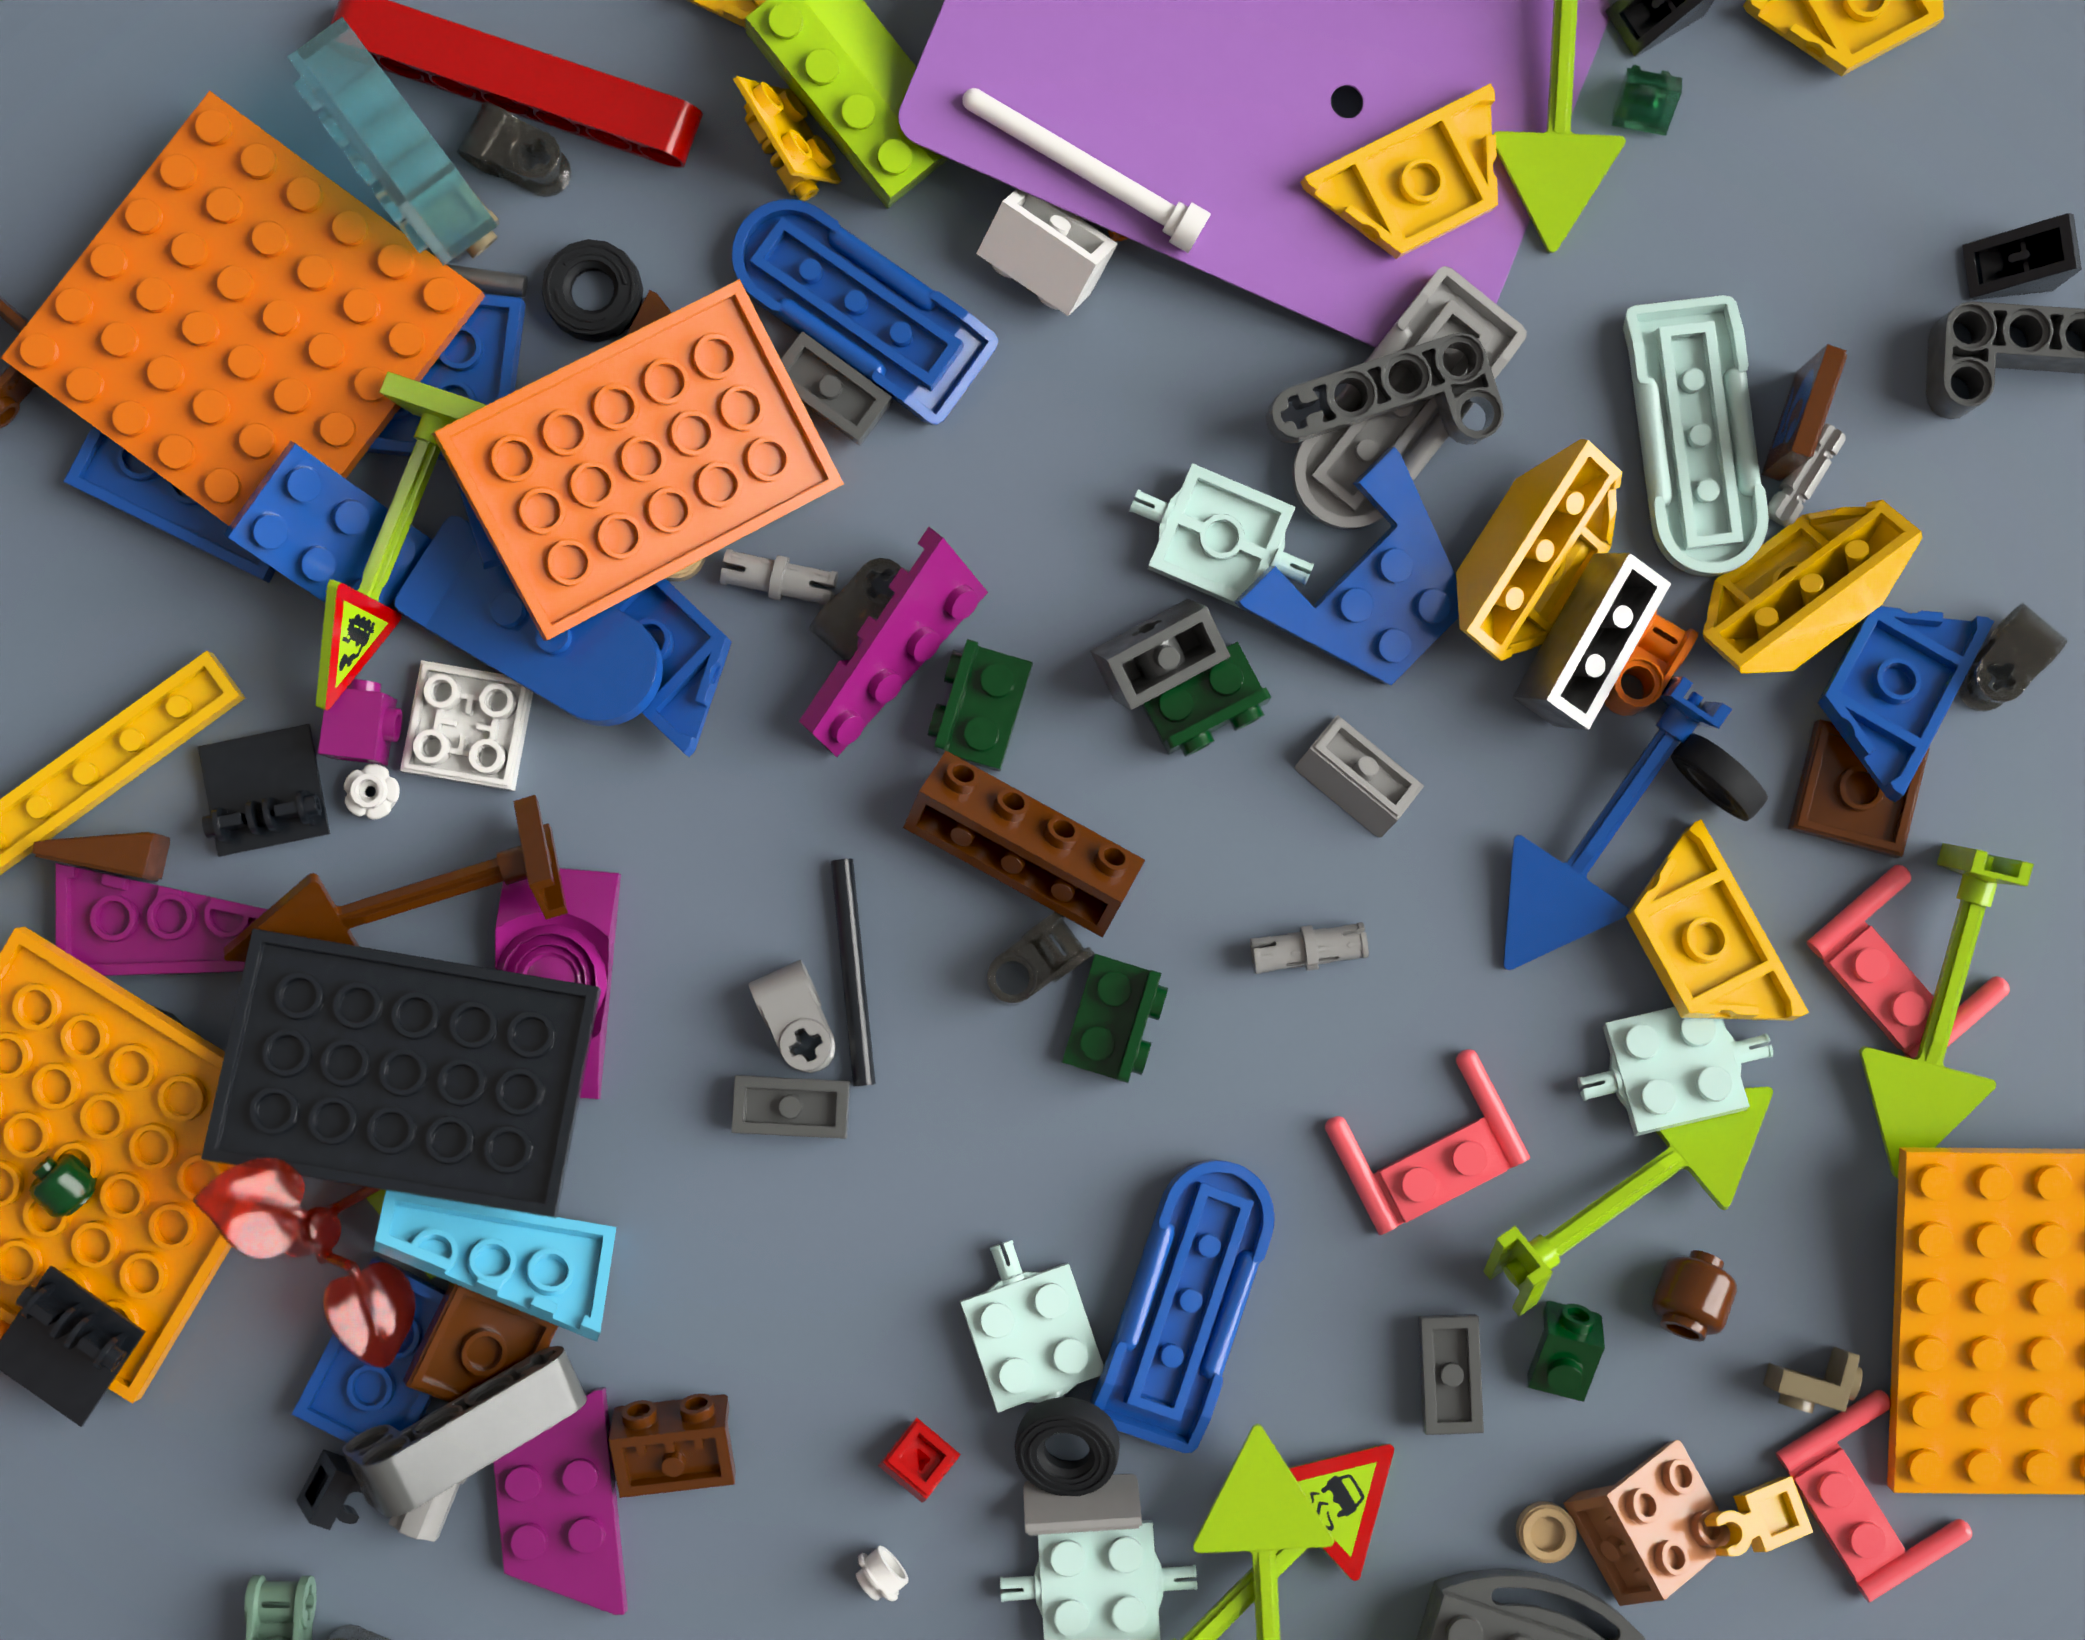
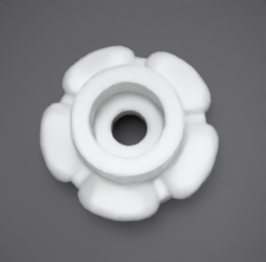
M367 764L363 770H353L344 782V790L347 792L344 800L348 810L358 817L366 815L371 820L383 818L390 813L399 798L400 789L397 780L389 776L388 769L378 764ZM372 786L375 788L376 793L373 797H368L366 789Z
M878 1546L869 1555L864 1552L859 1555L858 1562L862 1569L856 1573V1578L863 1590L876 1601L882 1597L889 1601L897 1600L899 1590L909 1582L907 1573L897 1558L883 1546Z

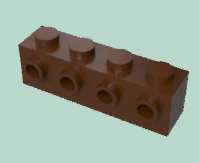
M945 751L919 790L903 826L904 829L1102 938L1145 862V859L948 751Z

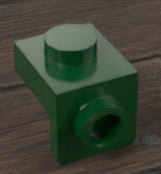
M1547 1301L1543 1310L1544 1330L1527 1373L1528 1388L1584 1402L1605 1349L1602 1316L1578 1304L1571 1303L1565 1305L1554 1301Z

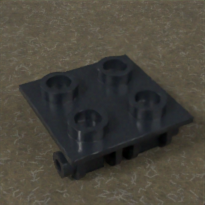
M310 724L198 746L210 815L202 817V826L207 838H215L218 857L330 834Z
M51 1265L37 1286H28L16 1301V1305L21 1310L0 1340V1371L82 1427L146 1331Z

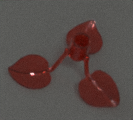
M260 1158L231 1167L219 1174L200 1190L193 1199V1202L211 1219L224 1239L241 1254L254 1259L273 1258L283 1252L295 1258L316 1255L318 1263H330L347 1271L349 1276L332 1280L324 1292V1313L329 1327L341 1344L362 1362L376 1368H385L393 1362L411 1328L415 1314V1296L409 1280L403 1272L391 1264L385 1262L372 1263L360 1271L356 1262L332 1252L341 1235V1223L337 1215L380 1191L379 1189L363 1187L336 1203L326 1205V1207H313L304 1210L298 1208L305 1191L304 1181L299 1172L282 1160Z

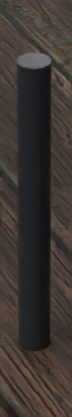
M853 859L832 860L831 870L853 1087L873 1085L876 1082Z

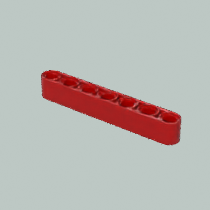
M339 0L324 39V43L329 48L355 61L671 167L683 168L685 166L703 116L699 108L675 96L390 0Z

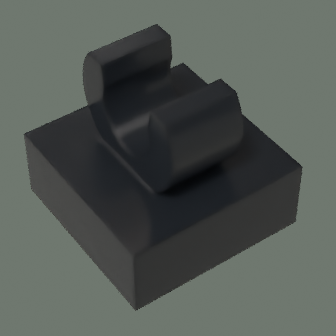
M323 1449L296 1501L310 1524L330 1530L336 1518L347 1524L357 1523L359 1515L353 1507L344 1505V1502L349 1494L353 1492L363 1494L345 1457Z

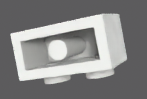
M1016 189L1002 201L976 254L991 263L995 271L1002 276L1016 280L1035 293L1043 304L1052 309L1060 310L1069 316L1090 296L1118 243L1075 214Z

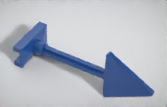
M1672 676L1659 697L1668 706L1655 725L1659 730L1568 860L1561 862L1524 836L1519 834L1514 836L1503 957L1505 969L1513 970L1627 915L1629 908L1587 879V873L1679 742L1684 743L1698 725L1719 729L1732 711L1730 707L1720 702L1705 701L1702 707L1698 708V705L1703 700L1702 696L1692 692L1687 700L1683 698L1693 682L1683 676Z

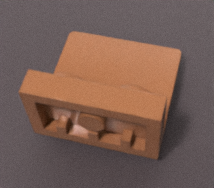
M1680 1440L1667 1442L1616 1484L1579 1491L1563 1503L1619 1606L1666 1600L1717 1557L1715 1549L1726 1545L1730 1539V1530L1727 1525L1706 1527L1704 1519L1710 1513L1719 1511Z

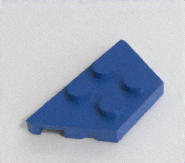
M665 578L615 604L613 607L637 620L657 642L663 660L662 681L655 698L642 714L686 756L690 757L696 750L732 642Z
M1880 606L1862 619L1817 703L1885 796L1891 801L1896 802L1904 796L1995 622L1990 618L1976 616L1972 621L1943 618L1942 612L1921 610L1917 613H1907L1900 608Z

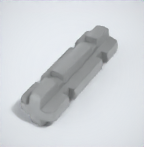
M1824 423L1814 456L1784 478L1779 486L1781 492L1778 491L1777 494H1774L1767 505L1768 516L1772 521L1787 527L1797 520L1804 508L1802 502L1805 503L1806 500L1810 499L1831 465L1830 459L1837 455L1844 444L1846 436L1842 431L1830 424Z

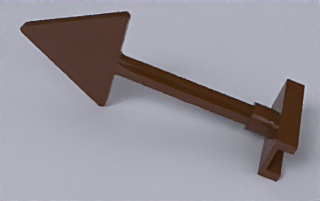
M536 795L515 800L513 803L521 845L497 852L496 858L343 906L334 904L317 874H308L223 948L224 959L235 962L246 961L253 929L359 946L350 928L503 881L506 885L527 879L546 920L567 914V904L552 829L549 823L543 825L539 801Z

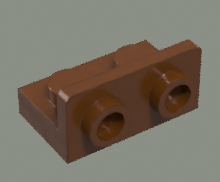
M693 1394L684 1399L661 1402L639 1400L626 1406L616 1407L613 1411L609 1444L620 1498L735 1485L736 1469L728 1428V1396L725 1394L713 1396Z

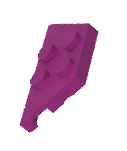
M606 1387L597 1388L586 1395V1403L577 1412L497 1459L493 1464L504 1574L608 1613L623 1615L627 1612L628 1605L614 1465L609 1444L610 1424Z

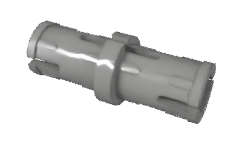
M729 548L725 552L724 563L746 570L741 572L721 567L720 584H730L768 592L770 599L780 601L783 596L823 604L826 607H831L835 593L812 586L813 584L836 588L838 572L836 571L830 572L791 564L789 557L777 555L776 559L772 560L736 552L734 549Z
M1359 922L1341 927L1313 930L1312 925L1300 927V932L1272 937L1250 938L1255 974L1304 966L1306 971L1319 969L1318 964L1347 959L1368 958V941L1366 932H1364V923Z

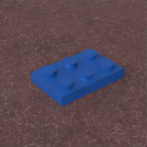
M290 440L224 532V535L325 603L327 584L331 579L355 590L359 589L365 566L389 509ZM412 525L408 530L389 580L379 596V602L387 607L395 599L432 539Z
M379 1256L373 1257L292 1415L346 1443L358 1434L379 1425H391L397 1430L402 1431L421 1420L433 1396L407 1387L403 1378L446 1291Z

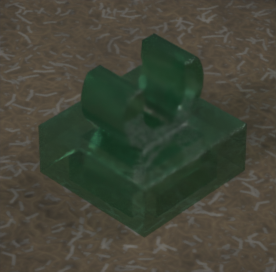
M1637 65L1627 68L1613 108L1612 126L1666 136L1682 93V78L1671 76L1669 71L1662 70L1661 74L1643 71Z

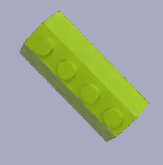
M766 0L745 17V33L887 209L948 160V158L911 142L903 134L898 120L899 109L917 67L863 0Z

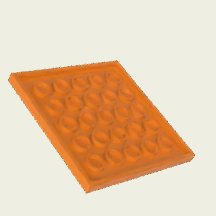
M209 90L2 355L1 359L230 526L290 440L346 479L396 412L401 408L379 393L387 372L421 382L441 353L444 352L461 327L477 309L485 295L482 290Z

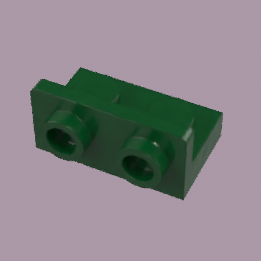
M967 639L963 652L953 650L944 678V682L953 684L947 706L939 703L936 704L928 730V736L936 738L934 745L936 753L944 754L945 751H948L966 762L1001 772L1033 662L980 647L978 642Z
M1238 641L1226 647L1231 657L1142 704L1168 755L1181 749L1184 756L1187 757L1215 742L1211 732L1229 723L1237 731L1265 716L1261 707L1269 702L1271 695L1266 687H1261Z
M1095 954L1062 1063L1126 1083L1129 1082L1131 1072L1142 1075L1152 1042L1142 1040L1148 1018L1159 1020L1168 992L1167 987L1158 985L1162 973Z

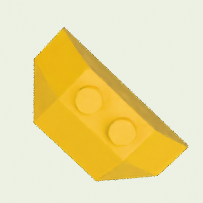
M1580 439L1516 478L1456 571L1460 630L1496 660H1506L1511 658L1512 654L1527 651L1543 644L1593 554L1608 553L1611 548L1617 511L1616 488L1620 487L1622 471L1589 440Z
M1883 499L1866 502V507H1840L1804 514L1793 524L1788 525L1761 545L1758 552L1747 563L1714 580L1708 606L1707 621L1704 624L1702 633L1703 638L1740 673L1794 671L1883 604L1922 540V531Z

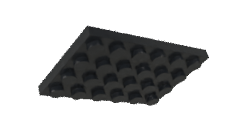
M253 929L201 1159L209 1162L557 1219L601 989L597 986Z

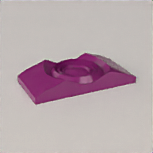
M559 868L568 913L547 920L533 895L527 879L506 885L503 881L495 927V969L597 986L601 989L580 1098L600 1099L621 874Z

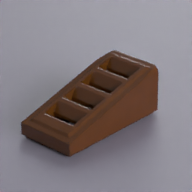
M151 832L48 839L34 842L32 853L36 854L35 857L158 881V879L163 877L170 846V837Z

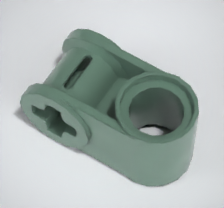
M253 1575L249 1580L245 1595L246 1640H312L313 1619L317 1600L314 1576L302 1575L299 1581H267L264 1575Z

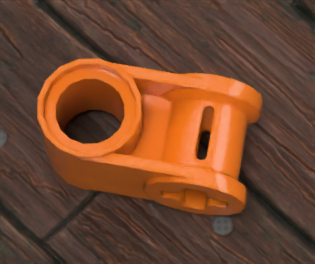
M1656 610L1606 698L1605 705L1613 713L1622 716H1632L1653 704L1662 695L1672 675L1691 651L1699 632L1692 628L1684 631L1659 616ZM1623 674L1636 676L1641 681L1644 690L1642 699H1634L1624 693L1621 687Z

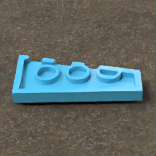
M385 1191L373 1251L597 1342L602 1325L616 1227Z

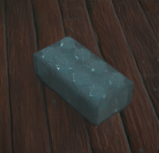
M343 17L287 56L301 75L298 80L293 82L295 88L314 112L322 106L325 108L317 114L320 122L341 149L351 143V146L344 150L348 160L368 186L377 180L379 181L371 187L376 194L375 197L396 224L403 221L398 226L419 253L429 247L444 266L498 226L460 172Z

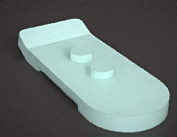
M1720 295L1634 305L1627 309L1623 332L1629 352L1651 527L1655 542L1664 557L1675 567L1686 573L1704 577L1729 573L1747 563L1758 552L1765 539L1769 520L1766 491L1761 484L1747 381L1746 371L1749 364L1745 334L1737 303L1731 296Z

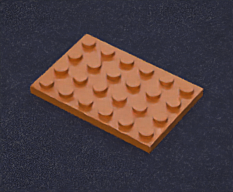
M740 279L432 433L544 641L561 634L844 484Z

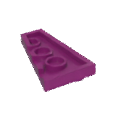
M929 526L917 543L924 550L911 570L908 571L901 567L888 586L895 594L878 619L868 616L856 634L859 636L856 652L850 661H838L799 720L836 757L861 735L865 726L887 702L898 695L901 687L926 660L930 659L937 652L942 642L965 618L974 612L977 604L988 593L946 540Z
M55 863L56 946L103 976L243 972L245 962L226 961L223 948L268 910Z

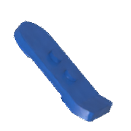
M781 199L766 203L750 213L737 230L732 246V263L738 280L740 279L747 295L755 303L799 334L803 331L891 395L892 399L900 403L924 423L938 425L946 419L997 348L999 340L996 334L970 312L941 292L934 291L840 226L836 219L813 204L795 199Z
M452 515L444 521L395 598L394 605L403 616L541 696L571 716L590 725L613 726L635 718L653 701L662 681L663 660L654 637L637 620L613 606L544 641L504 566L500 565L484 570L470 524L459 516Z
M1222 1160L1197 1162L1180 1171L1167 1185L1161 1197L1102 1374L1090 1399V1403L1102 1409L1112 1419L1117 1431L1182 1453H1192L1198 1448L1212 1418L1223 1385L1222 1375L1259 1264L1265 1259L1274 1230V1207L1267 1188L1253 1172L1239 1164Z

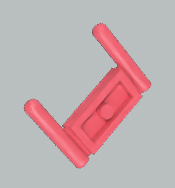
M1894 865L1806 943L1824 961L1823 964L1896 1048L1901 1049L1906 1057L1915 1058L1918 1055L1934 996L1877 931L1865 922L1911 881V873L1905 866ZM1998 976L1992 977L1958 1007L1948 1046L2009 994L2010 988L2006 980Z
M1466 1049L1461 1051L1456 1057V1064L1484 1117L1476 1119L1394 1161L1375 1173L1371 1171L1346 1120L1341 1116H1335L1326 1122L1325 1131L1379 1235H1383L1399 1225L1425 1214L1531 1158L1481 1060L1474 1050Z
M1882 1390L1871 1392L1847 1407L1846 1412H1839L1775 1452L1781 1465L1788 1472L1789 1476L1793 1477L1797 1491L1849 1575L1853 1577L1859 1591L1869 1603L1969 1541L1972 1537V1530L1969 1524L1962 1519H1956L1904 1551L1905 1548L1847 1454L1840 1448L1837 1442L1891 1408L1890 1397Z

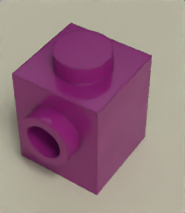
M354 679L328 711L324 710L318 754L334 760L388 766L391 742L399 740L402 729V711L396 708L397 699L380 692V683Z

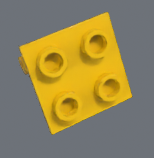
M739 76L733 79L747 102L744 105L747 113L744 120L757 141L762 144L761 148L764 153L771 154L776 152L771 157L770 163L774 168H779L776 172L791 196L797 195L799 200L807 201L819 192L816 185L818 181L837 185L842 182L832 166L836 162L832 150L822 138L813 135L804 120L807 117V110L793 91Z

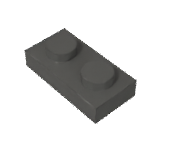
M803 331L781 358L803 405L859 446L893 403L891 395Z
M735 1075L731 1133L846 1139L848 1136L851 1081Z
M1476 1314L1418 1316L1423 1432L1426 1435L1484 1433L1479 1316Z

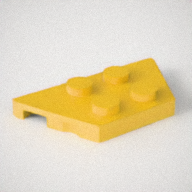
M1746 0L1743 4L1745 11L1840 76L1932 29L1944 18L1943 0Z
M1490 83L1306 175L1300 183L1307 193L1397 259L1492 211L1498 205L1497 177L1493 172V162L1497 157L1496 135H1492L1491 105L1495 101V90Z
M1702 819L1694 822L1681 834L1625 916L1680 1017L1793 1021L1809 1013L1705 824Z

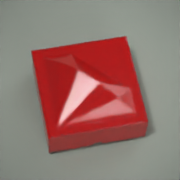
M915 1418L878 1466L923 1503L961 1454L921 1420Z

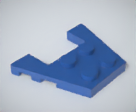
M1395 447L1387 448L1353 482L1357 489L1391 524V528L1313 606L1276 566H1269L1234 601L1239 608L1276 625L1282 631L1323 650L1324 653L1384 685H1392L1459 618L1456 575L1405 462Z

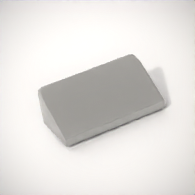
M1339 715L1332 720L1295 765L1298 773L1379 838L1383 837L1398 821L1424 787L1423 784Z
M1134 1474L1112 1475L1109 1481L1101 1488L1081 1496H1058L1037 1488L1029 1481L1024 1483L1025 1533H1028V1535L1137 1529L1139 1526H1142L1138 1479Z

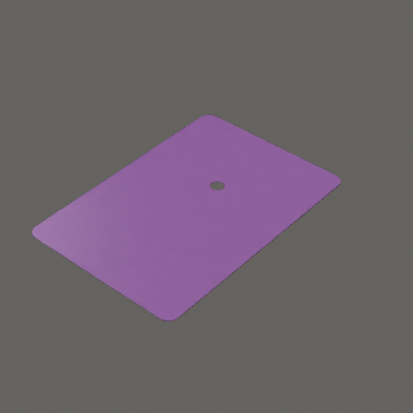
M945 0L900 106L898 120L903 134L911 142L1376 348L1429 279L1443 266L1455 270L1497 304L1530 217L1496 151L1497 157L1493 162V172L1497 177L1498 205L1492 211L1395 259L1307 193L1300 183L1306 175L1490 83L1495 90V101L1491 105L1492 134L1496 131L1545 133L1547 130L1554 0ZM1578 0L1572 112L1609 21V17L1605 13V10L1610 7L1608 0ZM1350 86L1360 93L1363 105L1357 116L1343 118L1334 112L1331 106V96L1339 87ZM971 88L979 89L1176 206L1180 201L1189 207L1191 202L1210 212V217L1189 253L1169 243L1171 236L1162 232L1164 228L1162 224L967 110L962 102L964 93Z

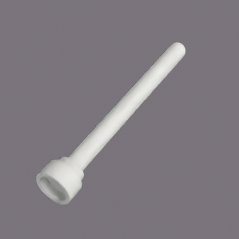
M968 89L963 95L962 102L967 110L1164 226L1162 232L1171 236L1169 243L1189 253L1210 217V212L1191 202L1189 207L1180 201L1176 206L979 89Z

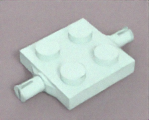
M1193 463L1182 488L1170 499L1169 503L1143 493L1138 489L1129 510L1131 513L1134 512L1160 523L1159 542L1148 565V570L1235 607H1238V605L1234 601L1269 566H1276L1285 577L1302 583L1304 586L1314 566V563H1309L1283 552L1285 548V531L1296 508L1295 506Z
M1671 1007L1605 1023L1603 1031L1610 1051L1609 1071L1578 1077L1577 1083L1578 1088L1583 1089L1580 1092L1583 1101L1616 1093L1618 1099L1627 1109L1634 1136H1639L1745 1111L1750 1105L1741 1079V1063L1773 1057L1772 1045L1766 1046L1771 1041L1767 1033L1734 1041L1732 1035L1726 1029L1723 1019L1681 1018L1676 1008Z
M1013 1240L1002 1243L1008 1265L999 1244L989 1248L1001 1280L997 1281L987 1291L959 1301L997 1412L1026 1402L1040 1403L1052 1398L1065 1397L1064 1394L1068 1393L1077 1384L1101 1376L1104 1368L1069 1263H1064L1042 1272H1022L1013 1246Z
M1142 1520V1526H1139L1137 1529L1038 1535L1039 1559L1034 1576L1000 1577V1589H1008L1001 1590V1602L1036 1599V1604L1043 1617L1044 1640H1160L1159 1607L1163 1598V1591L1197 1590V1579L1187 1578L1197 1577L1196 1565L1161 1568V1563L1154 1549L1152 1520Z

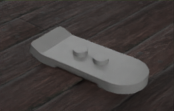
M1443 266L1429 279L1365 362L1450 334L1463 332L1473 335L1481 342L1486 351L1494 379H1496L1526 339L1527 331L1522 324L1455 270ZM1454 348L1444 351L1443 364L1446 370L1452 375L1465 376L1469 367L1465 354ZM1393 366L1388 375L1392 388L1398 393H1412L1415 386V378L1412 372L1403 366ZM1347 384L1335 399L1337 405L1348 412L1358 411L1362 403L1359 390L1351 384ZM1435 398L1302 441L1293 460L1292 482L1295 494L1307 513L1317 521L1338 529L1362 528L1383 518L1382 514L1357 489L1353 482L1390 447H1395L1400 452L1412 480H1415L1449 437L1444 428ZM1466 402L1462 405L1460 412L1461 420L1475 403ZM1323 415V421L1327 422L1328 420Z

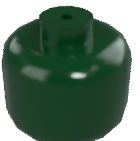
M73 1154L62 1155L56 1162L49 1156L33 1170L32 1173L37 1178L31 1184L29 1191L31 1197L51 1216L56 1218L67 1217L77 1211L93 1195L96 1190L94 1187L97 1179L90 1175V1169Z

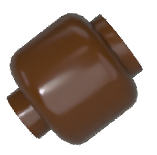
M1693 1250L1690 1252L1689 1257H1674L1667 1261L1652 1300V1307L1656 1314L1662 1318L1660 1325L1665 1330L1692 1341H1704L1706 1335L1718 1334L1723 1330L1737 1292V1284L1733 1277L1723 1270L1724 1262L1720 1258L1704 1251Z

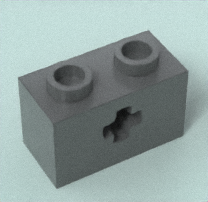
M1190 599L1176 604L1090 650L1113 700L1130 710L1231 657L1208 607Z

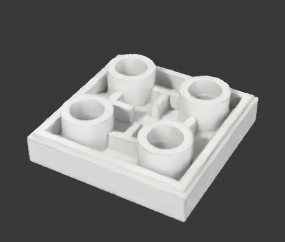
M421 660L400 771L515 791L533 692L503 674Z

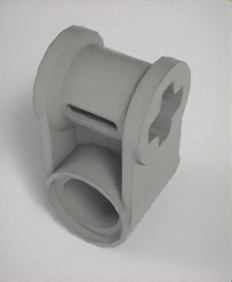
M800 959L750 982L749 988L765 1024L771 1030L781 1055L787 1064L797 1070L808 1073L822 1071L830 1065L835 1057V1039L820 1007L822 1004L802 960ZM803 1032H806L813 1038L821 1037L822 1044L815 1048L817 1058L813 1061H810L808 1057L802 1054L795 1055L794 1049L802 1044L799 1035Z

